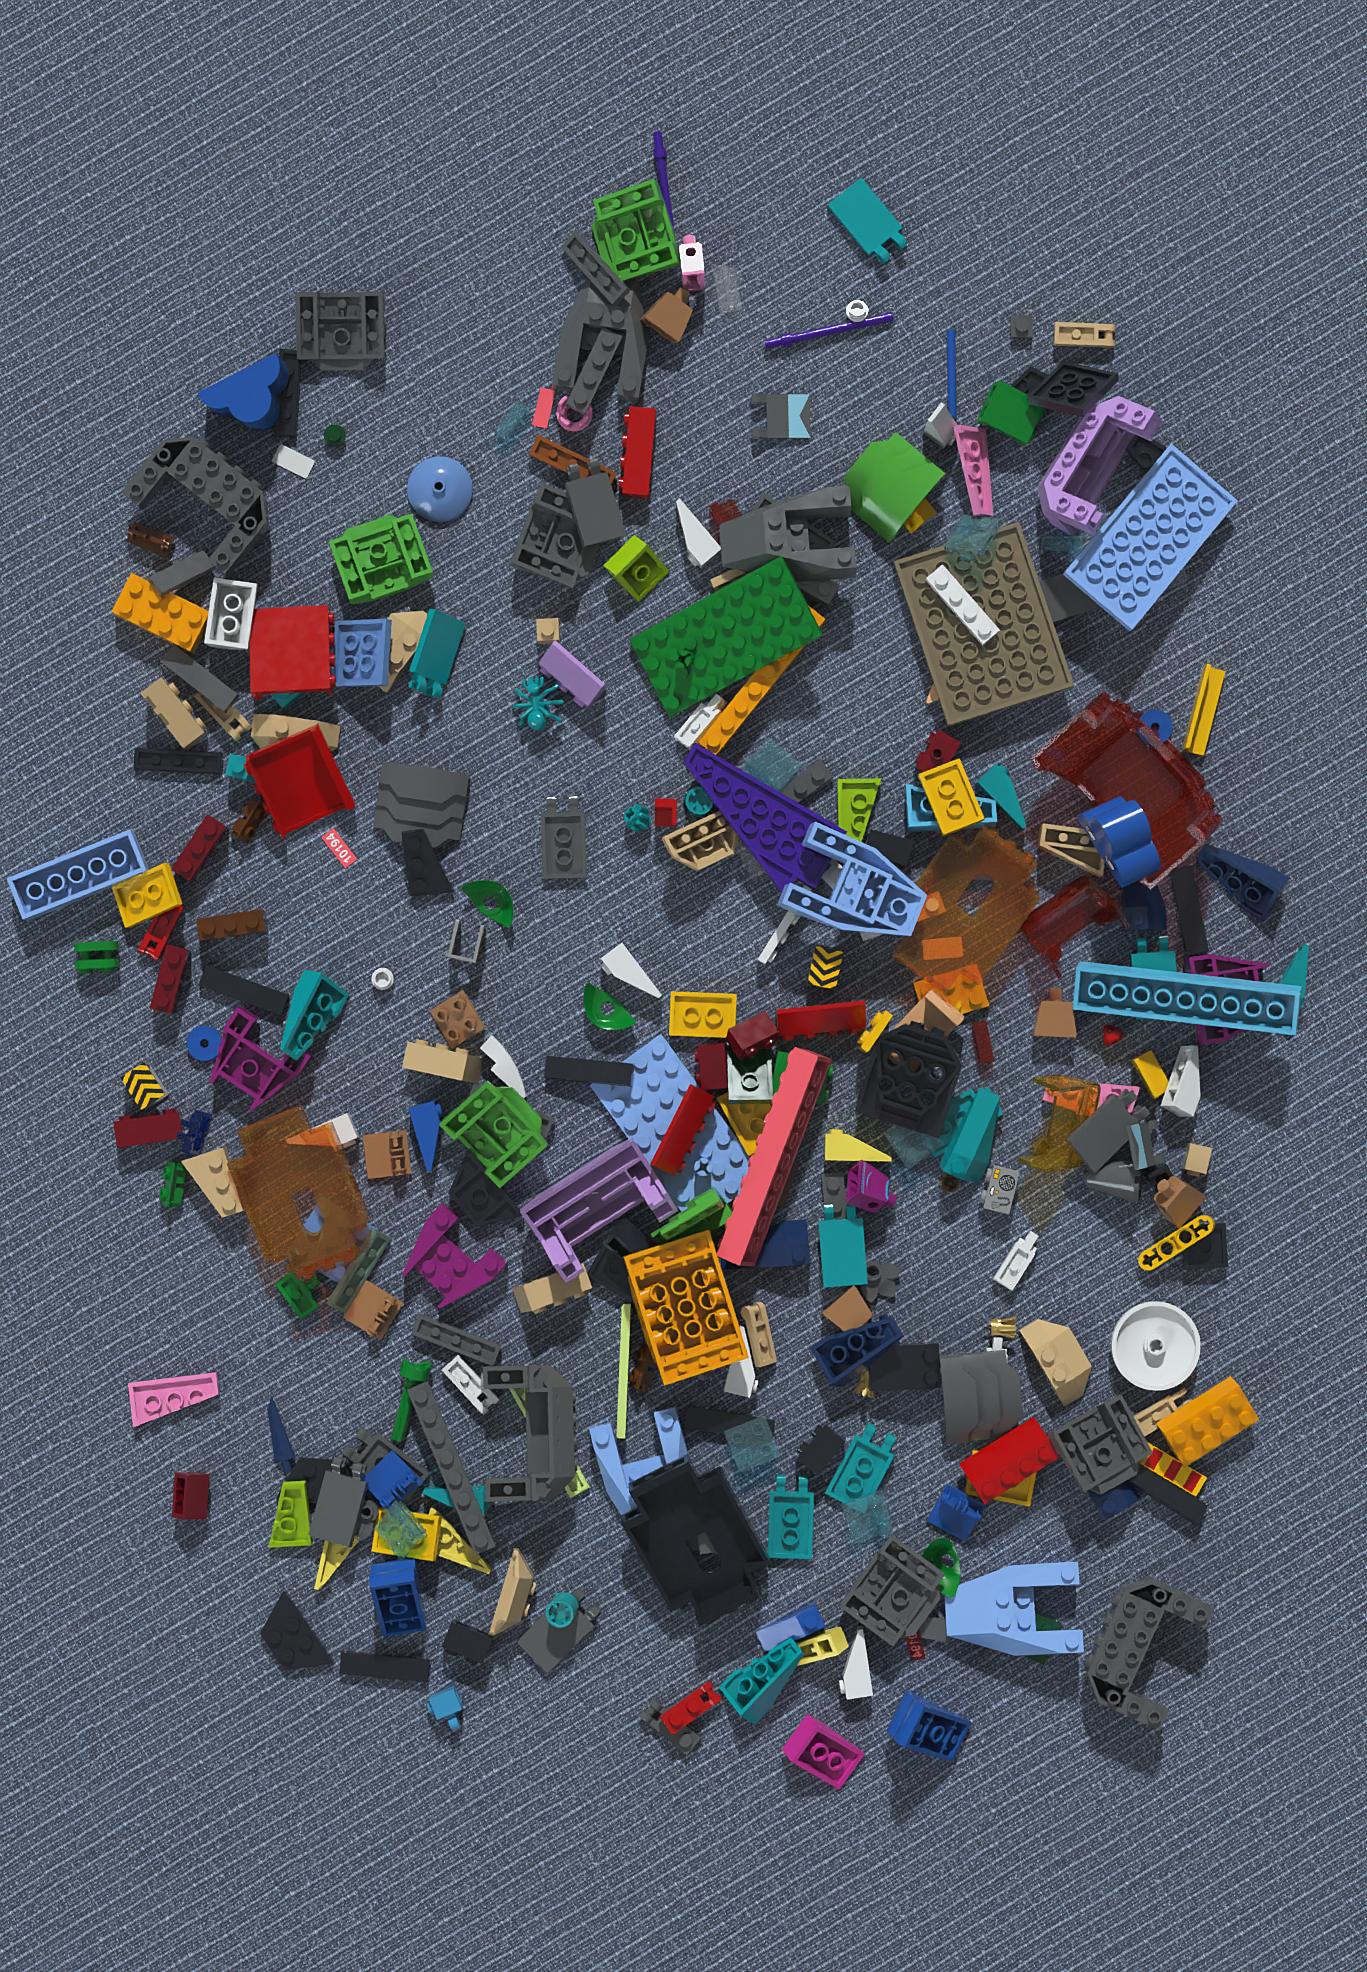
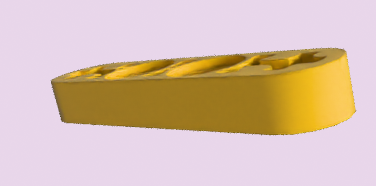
M1208 1215L1199 1216L1148 1248L1138 1258L1140 1267L1144 1270L1155 1269L1206 1237L1215 1228L1214 1219ZM1201 1219L1209 1221L1210 1224L1207 1226L1209 1230L1201 1229L1197 1232L1200 1235L1197 1238L1196 1232L1190 1226L1193 1224L1194 1228H1197L1201 1225ZM1182 1231H1189L1191 1233L1192 1239L1189 1243L1181 1241L1180 1234ZM1165 1242H1169L1173 1246V1252L1170 1255L1164 1254L1161 1250ZM1156 1248L1158 1255L1163 1260L1160 1261V1258L1157 1257L1152 1261V1266L1150 1264L1145 1265V1255L1147 1254L1148 1257L1156 1254L1154 1251Z

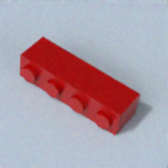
M630 406L629 413L625 412L624 426H628L627 434H623L622 447H626V454L621 456L620 469H624V477H619L618 491H622V497L649 499L656 408Z

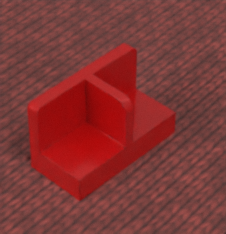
M655 798L654 823L657 827H672V829H676L677 799Z

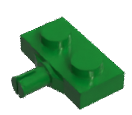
M293 1270L275 1285L299 1318L303 1319L320 1306L314 1299L311 1290L321 1284V1281H316L318 1277L315 1275V1277L305 1283L299 1279Z

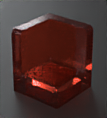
M733 499L719 505L718 502L709 505V510L717 529H719L721 523L742 516Z

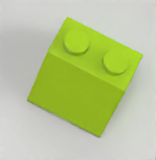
M635 535L603 565L613 578L638 602L669 572L650 547Z

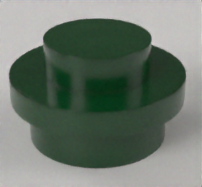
M330 425L324 431V440L332 447L342 445L346 439V433L339 425Z

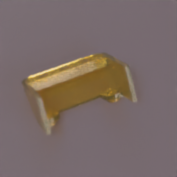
M1057 1074L1034 1077L1033 1082L1044 1086L1046 1094L1054 1097L1048 1133L1046 1137H1041L1034 1143L1033 1155L1019 1157L1018 1162L1044 1173L1082 1166L1084 1162L1066 1139L1097 1110L1101 1092L1100 1085L1091 1080Z

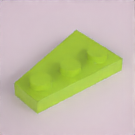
M882 778L837 779L838 827L847 831V836L862 842Z
M306 1481L283 1482L268 1548L312 1545L313 1536L308 1535L311 1519Z

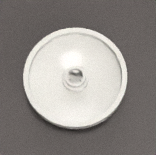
M1160 1301L1144 1302L1129 1309L1118 1320L1111 1337V1353L1119 1372L1132 1384L1147 1390H1166L1182 1383L1195 1369L1200 1355V1337L1192 1319L1180 1308Z

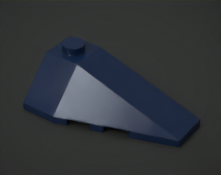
M1206 843L1196 860L1214 880H1219L1227 888L1225 891L1230 896L1233 894L1239 900L1240 906L1246 912L1263 922L1279 900L1290 877L1271 866Z
M1153 874L1121 888L1122 931L1167 929L1166 906Z
M807 1219L783 1221L769 1227L755 1266H740L721 1258L722 1270L810 1265Z
M889 1317L859 1328H852L842 1333L828 1335L810 1349L831 1385L843 1387L859 1376L899 1341L903 1334L893 1317Z
M1125 1481L1101 1495L1087 1490L1097 1512L1104 1521L1124 1511L1140 1498L1135 1487Z

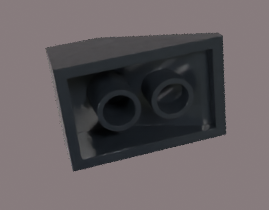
M939 1343L894 1344L868 1367L869 1391L941 1388Z

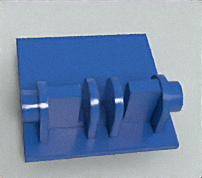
M393 1450L363 1479V1481L369 1482L368 1490L380 1501L381 1506L390 1512L399 1506L423 1482Z
M947 1484L926 1521L966 1542L976 1522L980 1521L986 1504Z

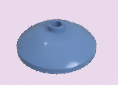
M438 456L426 459L415 467L408 480L407 494L411 506L421 517L433 522H448L459 517L468 508L472 499L473 485L470 475L463 465L454 459ZM437 483H441L443 485V488L441 490L435 489V485Z

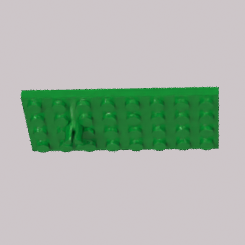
M780 556L630 638L629 641L668 716L672 717L821 637L823 633L783 556Z

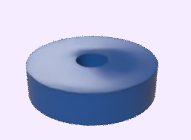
M1149 710L1137 722V733L1140 739L1150 745H1159L1165 742L1172 733V721L1161 710ZM1153 723L1158 725L1159 728L1157 731L1151 730V725Z
M199 1026L190 1032L187 1038V1049L197 1060H212L218 1055L217 1052L222 1036L213 1027ZM207 1039L209 1045L204 1048L202 1047L201 1042L202 1040Z

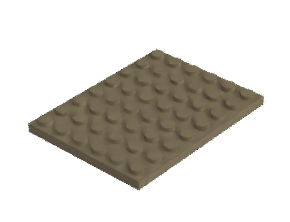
M1019 522L894 561L893 564L948 727L1074 687ZM980 541H982V543L979 546H973V544H977ZM942 564L1000 629V632L985 645H981L926 582V578Z

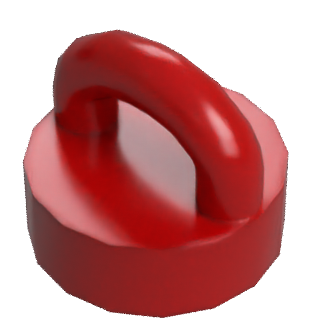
M1106 1024L1103 1027L1105 1037L1102 1040L1107 1047L1125 1037L1121 1028L1116 1029L1111 1024Z

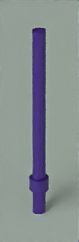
M656 131L653 132L655 145L653 150L654 160H657L660 190L674 230L665 162L667 153L666 148L663 146L662 132Z
M892 312L868 317L860 322L850 321L791 335L790 333L781 334V337L764 340V345L766 349L778 346L788 347L792 346V343L891 322L894 321Z

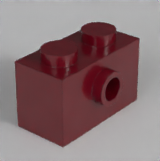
M939 729L936 734L931 732L925 743L929 745L925 753L920 751L914 762L918 764L915 770L923 773L949 763L961 742Z
M764 1011L729 1028L725 1040L738 1059L741 1060L745 1057H753L763 1048L769 1049L774 1046L780 1031L767 1012Z
M726 1042L699 1044L698 1049L694 1050L695 1063H699L700 1071H696L697 1085L701 1084V1090L728 1088Z
M175 1472L172 1517L184 1520L207 1518L210 1474Z

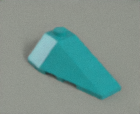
M304 970L294 990L280 1050L293 1060H298L313 1043L314 1037L327 1028L326 1024L332 1018H336L340 1014L349 994L323 973Z
M979 1087L939 1163L942 1171L961 1180L979 1183L990 1160L1000 1100L999 1095Z
M789 1638L769 1650V1653L761 1659L756 1658L744 1669L739 1668L735 1670L719 1688L740 1716L755 1725L772 1707L804 1655V1652L792 1638Z

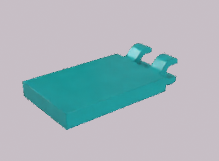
M862 177L827 205L829 210L868 257L874 253L880 262L885 264L890 260L889 257L891 256L882 247L886 242L891 239L900 251L907 246V240L899 233L903 227Z
M429 609L409 670L414 673L409 683V688L424 692L427 696L440 699L442 695L441 685H446L466 623L438 610Z
M1158 936V952L1146 953V937L1135 938L1136 954H1130L1131 967L1177 972L1175 950L1168 951V936ZM1135 1017V1020L1150 1019V1018Z
M989 1086L985 1088L986 1090L991 1092ZM972 1088L952 1098L940 1138L921 1133L934 1158L945 1153L976 1095ZM999 1106L997 1117L1003 1115V1112Z
M847 1203V1219H834L833 1205L827 1204L824 1205L825 1220L818 1221L823 1287L868 1284L863 1218H856V1207Z
M869 1422L862 1436L854 1435L825 1490V1494L862 1513H865L895 1456L894 1453L890 1452V1449L896 1440V1436L887 1433L881 1447L870 1441L876 1426Z
M776 1474V1491L770 1490L769 1558L812 1559L814 1492L807 1491L808 1477L807 1475L798 1476V1491H785V1475Z

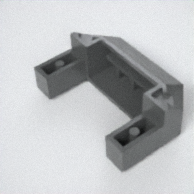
M195 437L162 440L121 492L143 510L165 481L171 477L174 481L178 480L234 525V528L208 559L211 565L229 578L253 546L260 545L270 528L267 497L261 490L263 486L254 479L249 481L245 478L246 473L237 465L234 468L227 463L229 459L218 451L215 454L211 451L210 448L212 446L203 438L197 440Z
M551 1365L480 1367L481 1389L525 1388L527 1477L484 1478L483 1501L553 1500L575 1477V1471H577V1458H574V1449L577 1448V1437L574 1435L576 1413H573L576 1394L573 1391V1386Z
M1148 1576L1121 1586L1119 1591L1115 1593L1110 1611L1106 1613L1103 1619L1101 1631L1097 1633L1094 1639L1092 1651L1088 1653L1085 1659L1084 1670L1098 1703L1160 1731L1169 1710L1165 1705L1130 1690L1132 1682L1165 1610L1206 1628L1215 1608L1201 1599L1170 1586L1167 1582Z

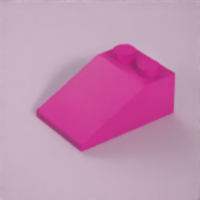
M809 1714L805 1716L782 1748V1751L792 1763L839 1790L865 1755L858 1747Z

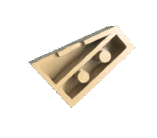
M161 677L140 694L144 699L146 698L154 712L159 715L185 750H188L207 735L204 731L207 727L199 717L195 719L191 714L193 708L187 700L182 702L178 694L181 692L173 682L169 684Z
M1051 824L1040 825L1038 848L1099 878L1103 876L1105 861L1084 829Z
M416 1039L415 1043L407 1042L402 1068L476 1084L479 1083L484 1058L468 1055L469 1050L456 1048L455 1052L449 1051V1046L436 1043L435 1047L428 1046L429 1042Z
M227 1147L181 1161L222 1218L247 1210Z
M581 1263L584 1272L565 1283L558 1272L512 1288L520 1312L534 1311V1314L547 1310L546 1305L554 1303V1306L566 1303L567 1297L574 1296V1299L587 1295L586 1290L591 1289L592 1286L584 1264Z

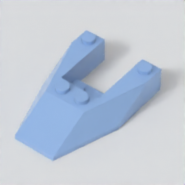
M814 822L810 824L802 845L844 863L830 900L789 883L784 886L777 906L840 930L911 936L927 894L876 848L820 823Z
M676 1405L654 1411L664 1454L623 1464L612 1422L589 1428L606 1492L621 1515L637 1508L629 1493L628 1483L688 1454Z
M1078 1562L1012 1565L958 1585L954 1597L944 1595L947 1636L1013 1656L1083 1653V1630L1036 1631L1033 1587L1079 1585Z

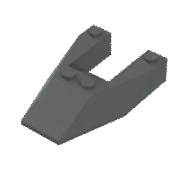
M588 277L586 278L562 325L552 380L553 390L572 392L577 379L581 351L591 352L602 327L623 336L614 355L623 357L617 400L639 403L649 336L647 325L640 320L645 313L638 277L624 282L631 291L617 306L612 305Z
M850 486L826 487L782 499L719 524L722 567L751 573L776 558L783 556L796 582L856 578L855 547L810 550L807 523L808 519L850 517Z

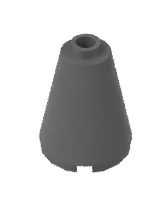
M1133 1160L1105 1163L1096 1173L1091 1172L1089 1168L1088 1170L1084 1169L1083 1183H1087V1188L1133 1203H1140L1144 1168L1134 1170Z

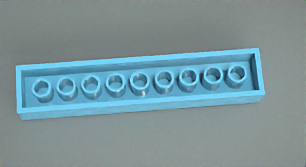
M1080 961L1076 967L1073 1010L1296 1035L1302 986Z

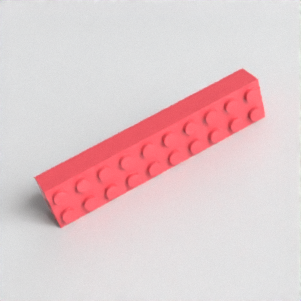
M794 1047L789 1053L786 1071L781 1074L779 1079L780 1087L778 1092L773 1095L771 1101V1111L764 1119V1130L756 1140L757 1148L755 1154L749 1159V1170L747 1175L741 1180L740 1194L733 1202L732 1208L734 1210L731 1217L725 1223V1234L718 1242V1257L740 1266H755L832 1059Z

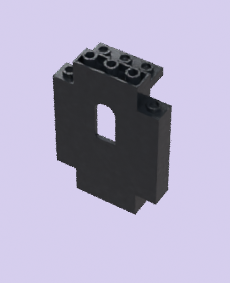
M686 1454L628 1483L629 1493L637 1508L621 1515V1524L671 1612L676 1609L682 1610L691 1602L695 1609L696 1620L701 1626L705 1623L710 1624L716 1621L723 1614L733 1613L743 1604L753 1603L762 1595L761 1585L753 1571H760L770 1563L769 1554L720 1466L700 1476L689 1455ZM703 1532L707 1534L721 1560L720 1568L711 1573L701 1569L686 1542Z

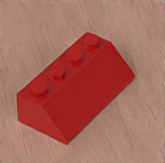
M865 1001L777 1009L775 1011L777 1028L780 1031L778 1037H783V1041L795 1040L796 1035L805 1034V1038L818 1037V1033L827 1032V1036L840 1035L841 1030H848L849 1034L862 1033V1028H867Z
M691 1084L689 1085L650 1163L651 1165L674 1176L676 1172L681 1174L686 1164L683 1158L686 1152L691 1154L696 1144L693 1138L696 1132L701 1134L706 1124L703 1118L706 1112L711 1114L716 1102L712 1101L713 1095Z
M1032 1417L960 1462L959 1466L981 1501L986 1504L1060 1456L1056 1453L1051 1441L1038 1422Z

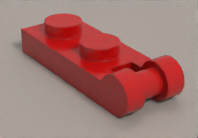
M180 905L154 917L137 952L142 955L147 954L151 956L152 960L158 962L185 907ZM151 940L158 943L156 948L149 946Z
M710 1680L659 1716L670 1735L678 1732L722 1700L720 1695L716 1694L712 1689L713 1685ZM703 1693L709 1698L705 1703L700 1697Z

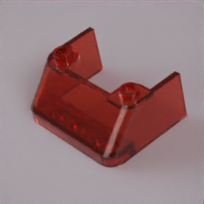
M1089 876L1079 877L1019 922V929L1043 963L1058 979L1062 975L1055 963L1062 957L1063 953L1059 947L1062 943L1093 921L1099 926H1106L1117 919L1126 929L1130 928L1118 904Z

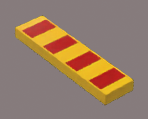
M1148 1443L1153 1454L1140 1460V1464L1192 1495L1197 1496L1207 1477L1189 1466L1184 1467L1179 1460Z

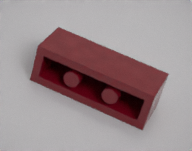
M207 814L171 870L193 883L229 828Z
M166 944L150 1009L175 1015L191 955L190 950Z
M176 1108L162 1110V1115L154 1116L153 1111L140 1113L141 1118L132 1119V1115L119 1116V1121L113 1122L117 1148L186 1138L182 1112H176Z

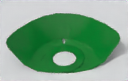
M489 880L473 881L461 887L462 891L484 915L510 928L513 922V903L505 887ZM491 896L497 899L498 906L496 909L487 910L484 907V901L487 897Z
M590 983L585 985L583 996L586 1015L594 1025L604 1030H619L631 1027L636 1023L623 1005L613 996ZM604 1002L613 1003L615 1009L611 1015H604L601 1012V1005Z
M937 1538L928 1545L922 1557L945 1574L938 1584L939 1592L947 1597H954L960 1581L958 1553L950 1540ZM948 1554L953 1558L954 1564L952 1567H946L942 1564L941 1558L943 1555Z

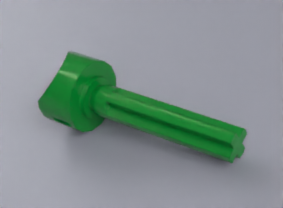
M405 1357L402 1359L399 1374L405 1377L406 1381L391 1440L404 1442L413 1407L407 1389L417 1386L418 1382L428 1381L432 1363L429 1361L410 1363Z

